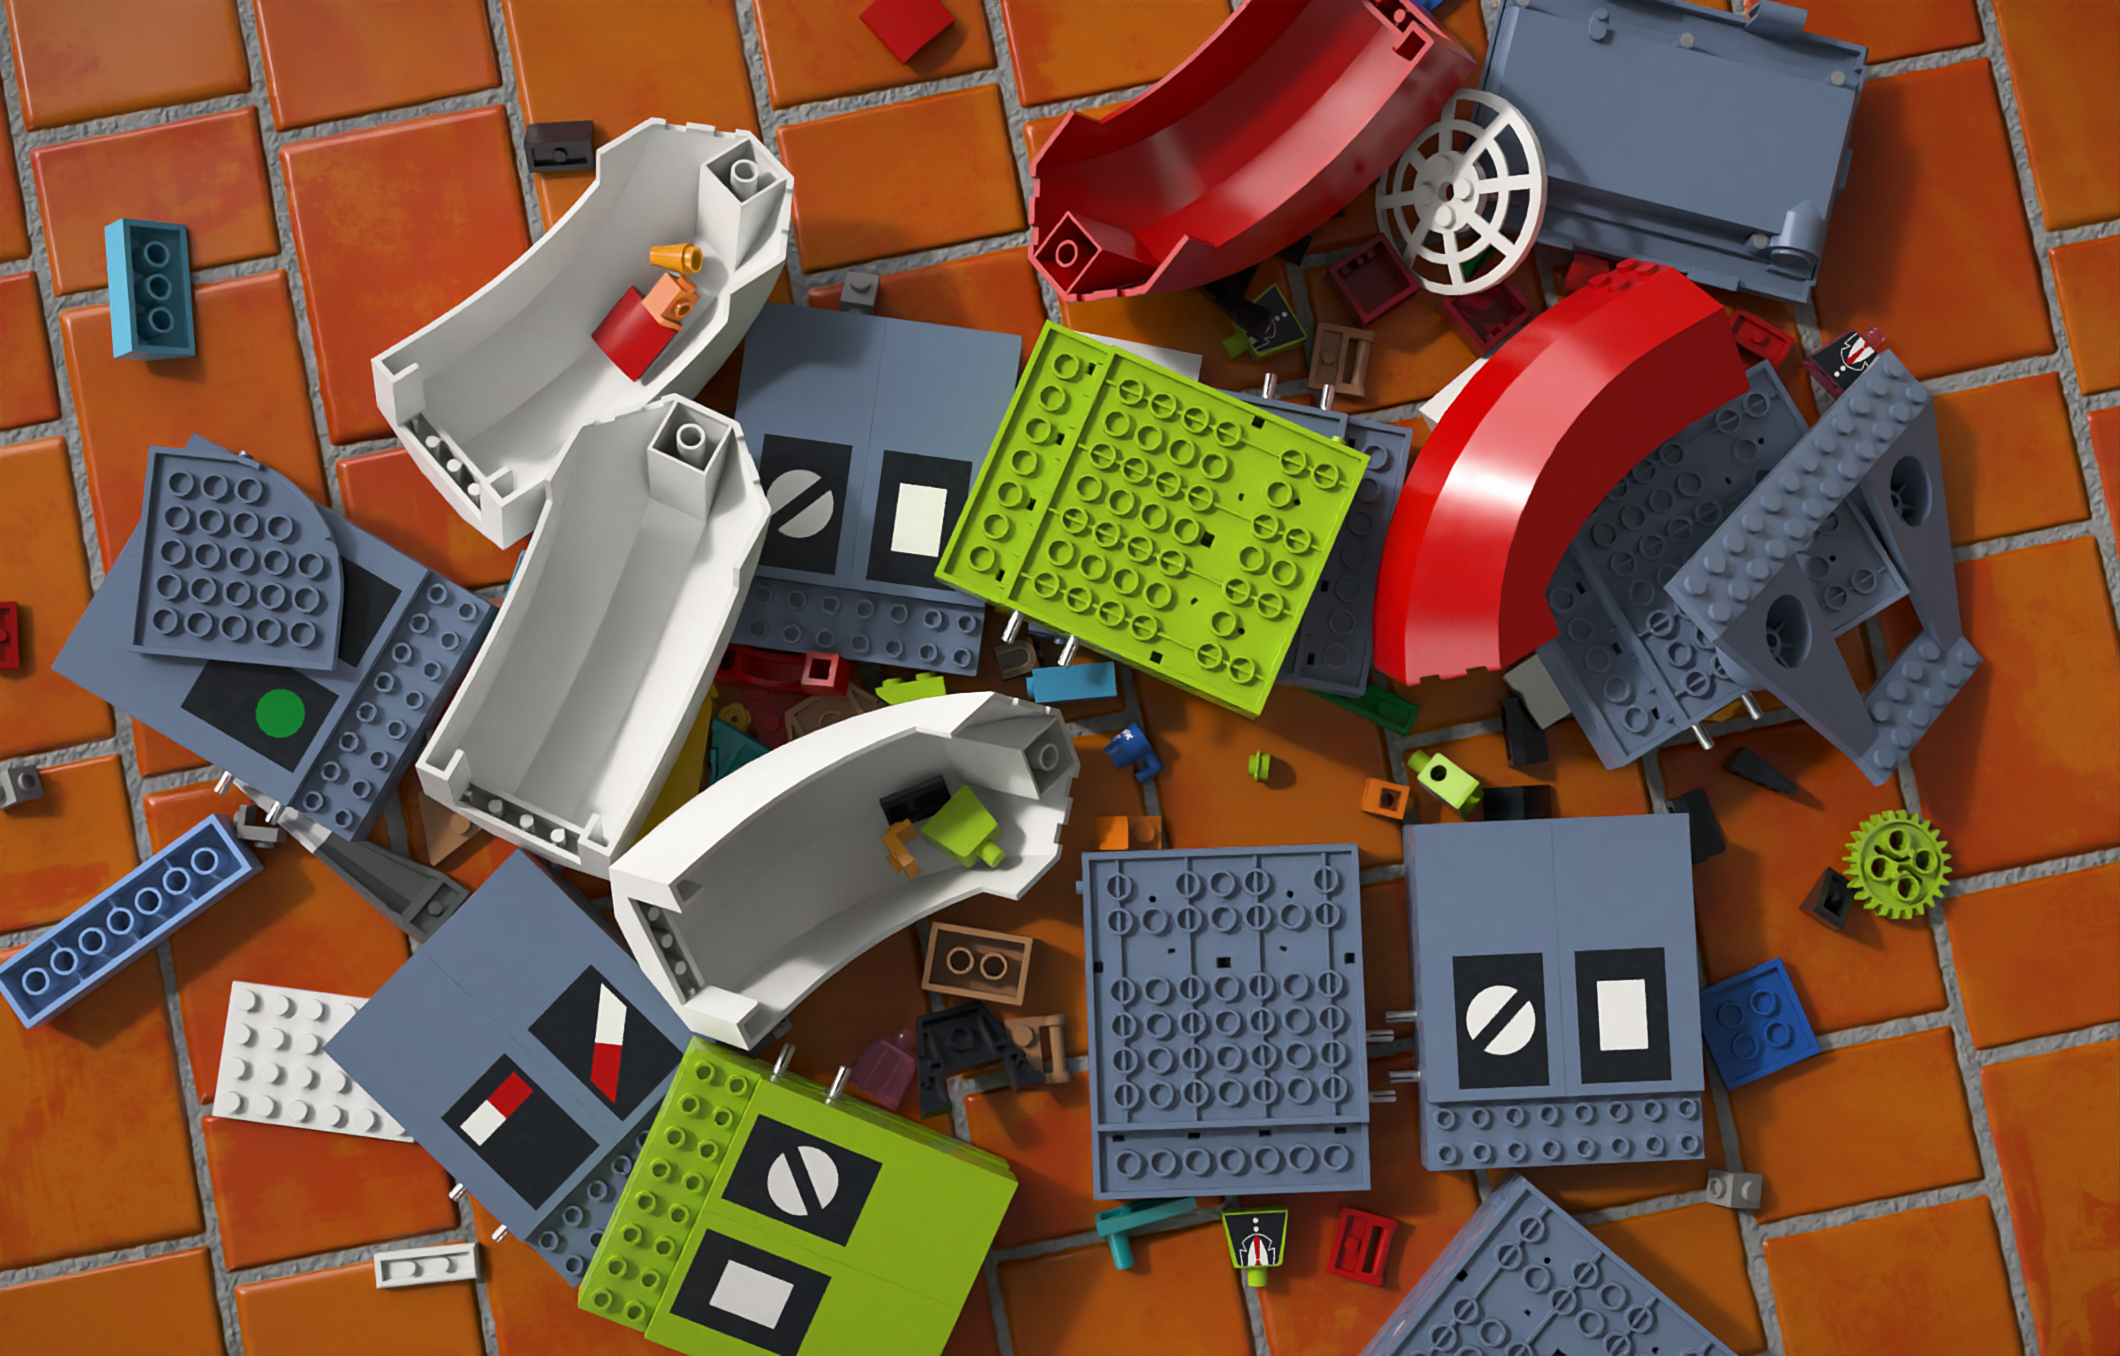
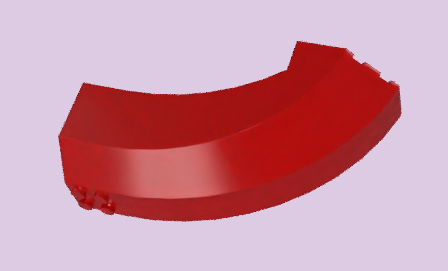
M1244 0L1214 34L1185 61L1126 105L1100 120L1072 109L1068 112L1030 163V177L1034 178V196L1029 197V225L1033 226L1032 244L1028 245V260L1066 303L1180 291L1233 275L1295 243L1353 201L1406 151L1478 64L1452 33L1417 0Z
M1629 258L1619 262L1616 266L1617 269L1610 273L1600 274L1591 278L1587 286L1579 289L1540 314L1508 340L1474 374L1444 412L1421 449L1402 488L1385 536L1375 583L1372 614L1373 664L1375 669L1407 686L1422 684V677L1439 674L1441 680L1467 676L1470 668L1486 666L1488 672L1505 668L1560 635L1544 592L1560 559L1583 523L1609 491L1635 465L1663 442L1751 389L1725 308L1722 304L1672 266L1657 264L1654 261L1645 262L1639 261L1636 258Z

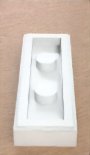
M478 1242L377 1252L374 1254L377 1289L471 1279L481 1276Z

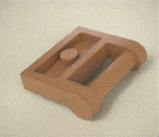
M1318 322L1306 389L1323 392L1324 385L1329 384V390L1330 385L1335 386L1334 394L1354 399H1365L1367 388L1364 387L1369 352L1371 344L1375 342L1376 333L1369 330ZM1349 340L1358 342L1351 384L1342 383Z
M1064 1013L1004 1019L1005 1031L1007 1032L1006 1037L1018 1050L1022 1049L1026 1053V1060L1036 1071L1040 1069L1045 1075V1084L1072 1081L1071 1071L1067 1070L1062 1028V1024H1065ZM1039 1026H1049L1054 1072L1044 1073Z

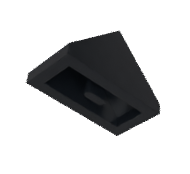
M1550 785L1482 788L1485 794L1483 797L1484 822L1552 818Z
M1828 866L1799 907V910L1825 928L1841 930L1846 924L1856 888H1847L1846 885L1850 880Z

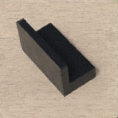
M593 120L528 124L523 145L529 173L595 169L596 157L592 141L594 132Z
M1518 697L1499 700L1508 767L1548 761L1544 729L1539 730L1518 701Z
M1697 789L1664 801L1668 813H1689L1692 865L1708 860V857L1726 850L1704 789Z

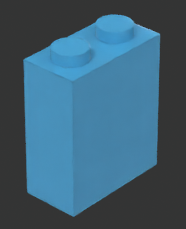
M1114 661L1070 665L1069 668H1064L1063 666L1032 669L1033 677H1026L1028 699H1035V703L1040 705L1115 699L1117 696Z

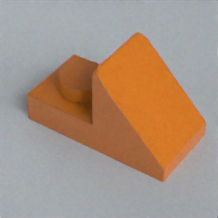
M1161 816L1094 817V850L1161 849Z

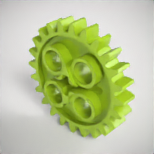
M1892 810L1882 811V816L1880 814L1870 815L1871 823L1869 821L1859 822L1862 832L1851 831L1850 833L1856 842L1844 845V847L1852 852L1851 856L1842 857V861L1850 863L1851 867L1844 870L1843 875H1852L1853 878L1846 886L1847 888L1858 889L1854 899H1866L1863 907L1865 910H1873L1875 908L1876 916H1885L1887 914L1888 919H1898L1899 916L1902 919H1911L1912 913L1914 915L1924 914L1923 906L1925 908H1934L1935 903L1932 897H1944L1939 886L1950 884L1943 878V873L1952 872V869L1944 866L1943 862L1950 859L1951 855L1942 854L1941 851L1948 843L1947 841L1937 842L1936 840L1940 830L1928 831L1930 820L1919 821L1918 813L1907 815L1906 810H1897L1895 814ZM1891 834H1893L1896 838V845L1894 849L1891 847L1889 843V838ZM1874 847H1876V849L1883 855L1878 854L1874 850ZM1918 853L1922 857L1921 868H1919L1916 864V856ZM1873 861H1875L1878 865V873L1876 876L1872 873L1871 865ZM1911 874L1917 876L1920 879V882H1918V880ZM1900 881H1902L1905 886V891L1902 896L1899 894L1898 884Z

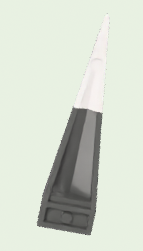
M235 777L232 783L268 814L275 800ZM281 804L278 806V808H277V810L275 811V813H274V815L272 816V818H274V816H275V814L277 813L278 809L280 808ZM286 807L277 821L399 931H404L422 945L470 896L468 890L445 874L368 840H365V842H349L292 807Z

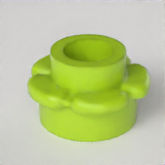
M1261 749L1257 750V756L1250 755L1248 775H1254L1255 782H1258V779L1268 780L1271 754L1261 753Z

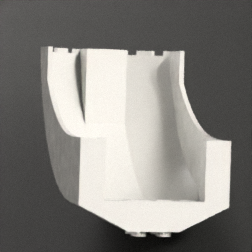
M649 118L596 150V180L570 210L518 260L464 302L371 359L377 407L422 473L457 513L502 550H505L536 529L547 500L544 477L578 420L588 417L596 419L613 414V410L641 403V405L661 400L662 396L673 393L692 401L721 368L760 313L785 264L794 177L751 131L736 129L735 133L717 131L715 126L687 122L686 126L667 124L666 119ZM691 242L694 246L701 248L703 263L697 274L692 273V275L686 277L696 284L697 289L695 291L700 298L693 305L691 312L680 321L683 325L682 329L639 381L633 382L601 350L591 337V334L630 286L634 285L642 294L647 296L666 272L677 277L682 275L659 266H652L649 255L653 246Z
M676 393L662 396L661 400L645 405L637 403L613 410V414L596 419L588 417L576 422L544 477L547 500L505 601L466 678L415 765L426 795L486 831L551 862L609 881V867L631 849L682 750L710 689L746 599L772 514L754 461L746 446L739 422Z
M991 691L959 693L915 700L858 715L814 731L751 761L719 780L669 816L609 867L615 918L641 970L690 1031L750 1051L787 1014L829 977L877 943L915 921L981 892L1019 900L1061 857L1063 845L1058 844L1062 824L1068 825L1073 798L1068 796L1072 778H1078L1081 765L1060 709ZM939 775L943 776L951 797L966 784L1000 827L1002 835L995 843L1006 852L1002 861L997 866L991 867L980 858L972 867L968 868L925 841L921 832V828L933 817L931 816L913 824L918 835L904 845L915 859L921 872L911 879L903 870L897 873L886 858L890 853L881 839L890 826L879 799Z

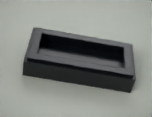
M939 775L880 798L879 801L889 826H892L897 822H903L907 818L914 824L934 816L952 797L943 776Z

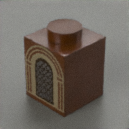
M1031 636L1016 640L1012 644L1007 643L992 648L1002 682L1031 674L1032 669L1040 668L1039 663L1045 661L1040 643L1033 644Z

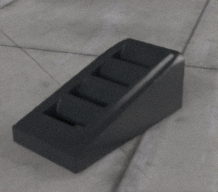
M1747 747L1736 748L1721 767L1729 773L1779 794L1794 795L1798 790L1797 786Z

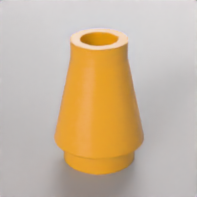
M687 242L653 246L650 250L649 259L652 266H659L685 276H690L692 273L697 274L700 271L703 263V254L700 247Z

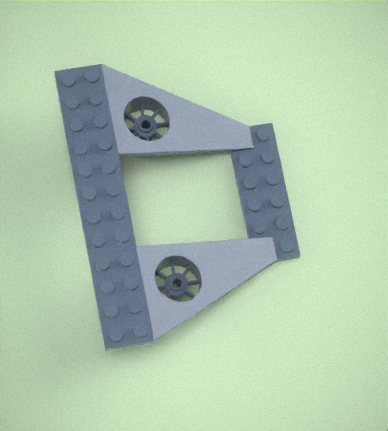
M1889 348L1875 358L1663 587L1704 635L1715 645L1719 663L1733 681L1741 687L1753 691L1769 690L1849 757L1875 787L1884 784L1984 661L1963 637L1961 630L1933 398ZM1848 493L1852 496L1883 549L1889 550L1899 575L1910 591L1908 595L1924 629L1914 634L1862 698L1795 556L1798 549Z

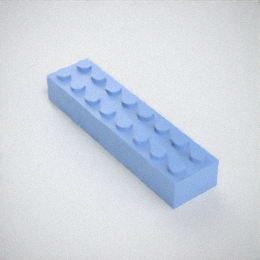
M213 813L0 965V991L26 1029L43 1027L264 869L244 839L236 838L237 831L234 830L233 822L227 814Z

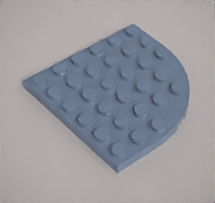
M149 445L125 651L336 672L344 604L343 566L333 532L315 503L290 479L254 460L228 453Z

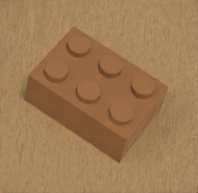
M933 920L921 989L1022 1006L1033 936Z

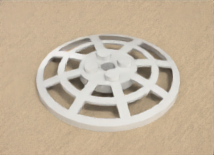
M1457 89L1442 108L1441 122L1434 123L1425 128L1403 153L1395 173L1393 194L1386 195L1388 168L1380 176V181L1376 186L1375 199L1380 232H1384L1418 284L1429 291L1443 295H1470L1483 292L1499 284L1512 274L1526 258L1536 241L1547 203L1548 180L1545 159L1539 140L1530 123L1517 108L1493 93L1476 89ZM1457 99L1478 101L1493 108L1499 115L1486 129H1483L1472 122L1454 119ZM1509 124L1515 130L1523 145L1529 167V174L1510 176L1505 155L1495 140ZM1453 130L1464 131L1477 138L1466 153L1452 151ZM1439 133V152L1426 160L1417 149L1428 138ZM1486 149L1494 161L1498 178L1486 179L1485 172L1477 161ZM1410 162L1418 172L1414 188L1411 191L1401 192L1403 176L1407 164ZM1451 183L1454 196L1449 201L1446 197V189ZM1530 189V201L1526 220L1520 236L1514 244L1499 231L1508 213L1511 191ZM1498 192L1496 211L1489 224L1481 215L1486 205L1488 193ZM1414 204L1417 215L1420 218L1413 234L1405 221L1402 206ZM1394 208L1398 228L1408 243L1403 257L1393 241L1386 209ZM1472 227L1481 235V238L1469 248L1458 252L1456 234ZM1429 230L1443 233L1445 254L1433 252L1422 245ZM1490 244L1506 255L1503 261L1488 274L1472 282L1465 283L1461 266L1462 262L1478 256ZM1417 254L1431 262L1448 264L1453 285H1443L1428 281L1413 271L1411 268Z

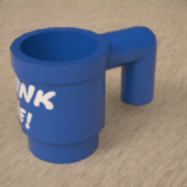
M1132 723L1127 729L1111 739V743L1103 748L1118 770L1125 765H1131L1143 757L1147 765L1134 774L1141 785L1163 769L1162 761L1135 723Z

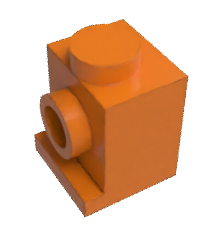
M666 272L641 303L660 325L680 331L683 327L680 321L691 312L693 305L700 296L695 291L697 286L691 279L684 275L677 277Z
M1367 778L1359 811L1403 820L1404 814L1409 815L1412 808L1413 795H1409L1410 787L1375 778ZM1385 793L1390 794L1392 797V803L1389 806H1384L1381 803V796Z

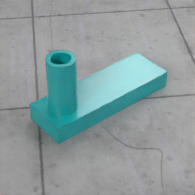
M1194 1196L1147 1198L1094 1214V1219L1099 1237L1107 1236L1115 1267L1121 1270L1135 1264L1126 1229L1198 1208Z

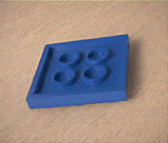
M1780 957L1770 959L1699 990L1701 1035L1725 1090L1730 1091L1821 1052Z

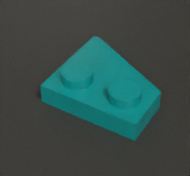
M716 716L712 722L713 742L710 755L712 767L709 787L751 761L771 752L773 748Z

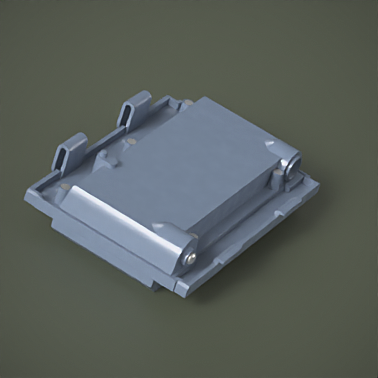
M1500 0L1477 90L1493 93L1517 108L1530 123L1539 140L1545 159L1548 182L1547 203L1536 243L1568 251L1576 250L1620 262L1629 258H1636L1639 261L1645 262L1654 261L1657 264L1674 267L1695 283L1731 292L1739 291L1804 308L1808 305L1811 290L1816 284L1834 205L1845 187L1853 150L1848 146L1868 67L1866 60L1869 48L1802 31L1808 10L1769 0H1759L1750 8L1749 16L1751 19L1746 22V16L1682 0ZM1474 101L1469 122L1486 129L1499 113L1483 103ZM1509 124L1495 140L1505 155L1510 176L1529 174V167L1523 145L1515 130ZM1466 133L1462 152L1466 153L1477 138ZM1486 149L1477 161L1482 166L1486 179L1498 178L1494 161ZM1452 189V193H1451L1450 200H1451V199L1453 198V196H1454L1453 189ZM1530 189L1511 191L1508 213L1500 230L1501 232L1520 236L1527 216ZM1498 192L1488 193L1486 205L1481 215L1489 224L1496 211Z

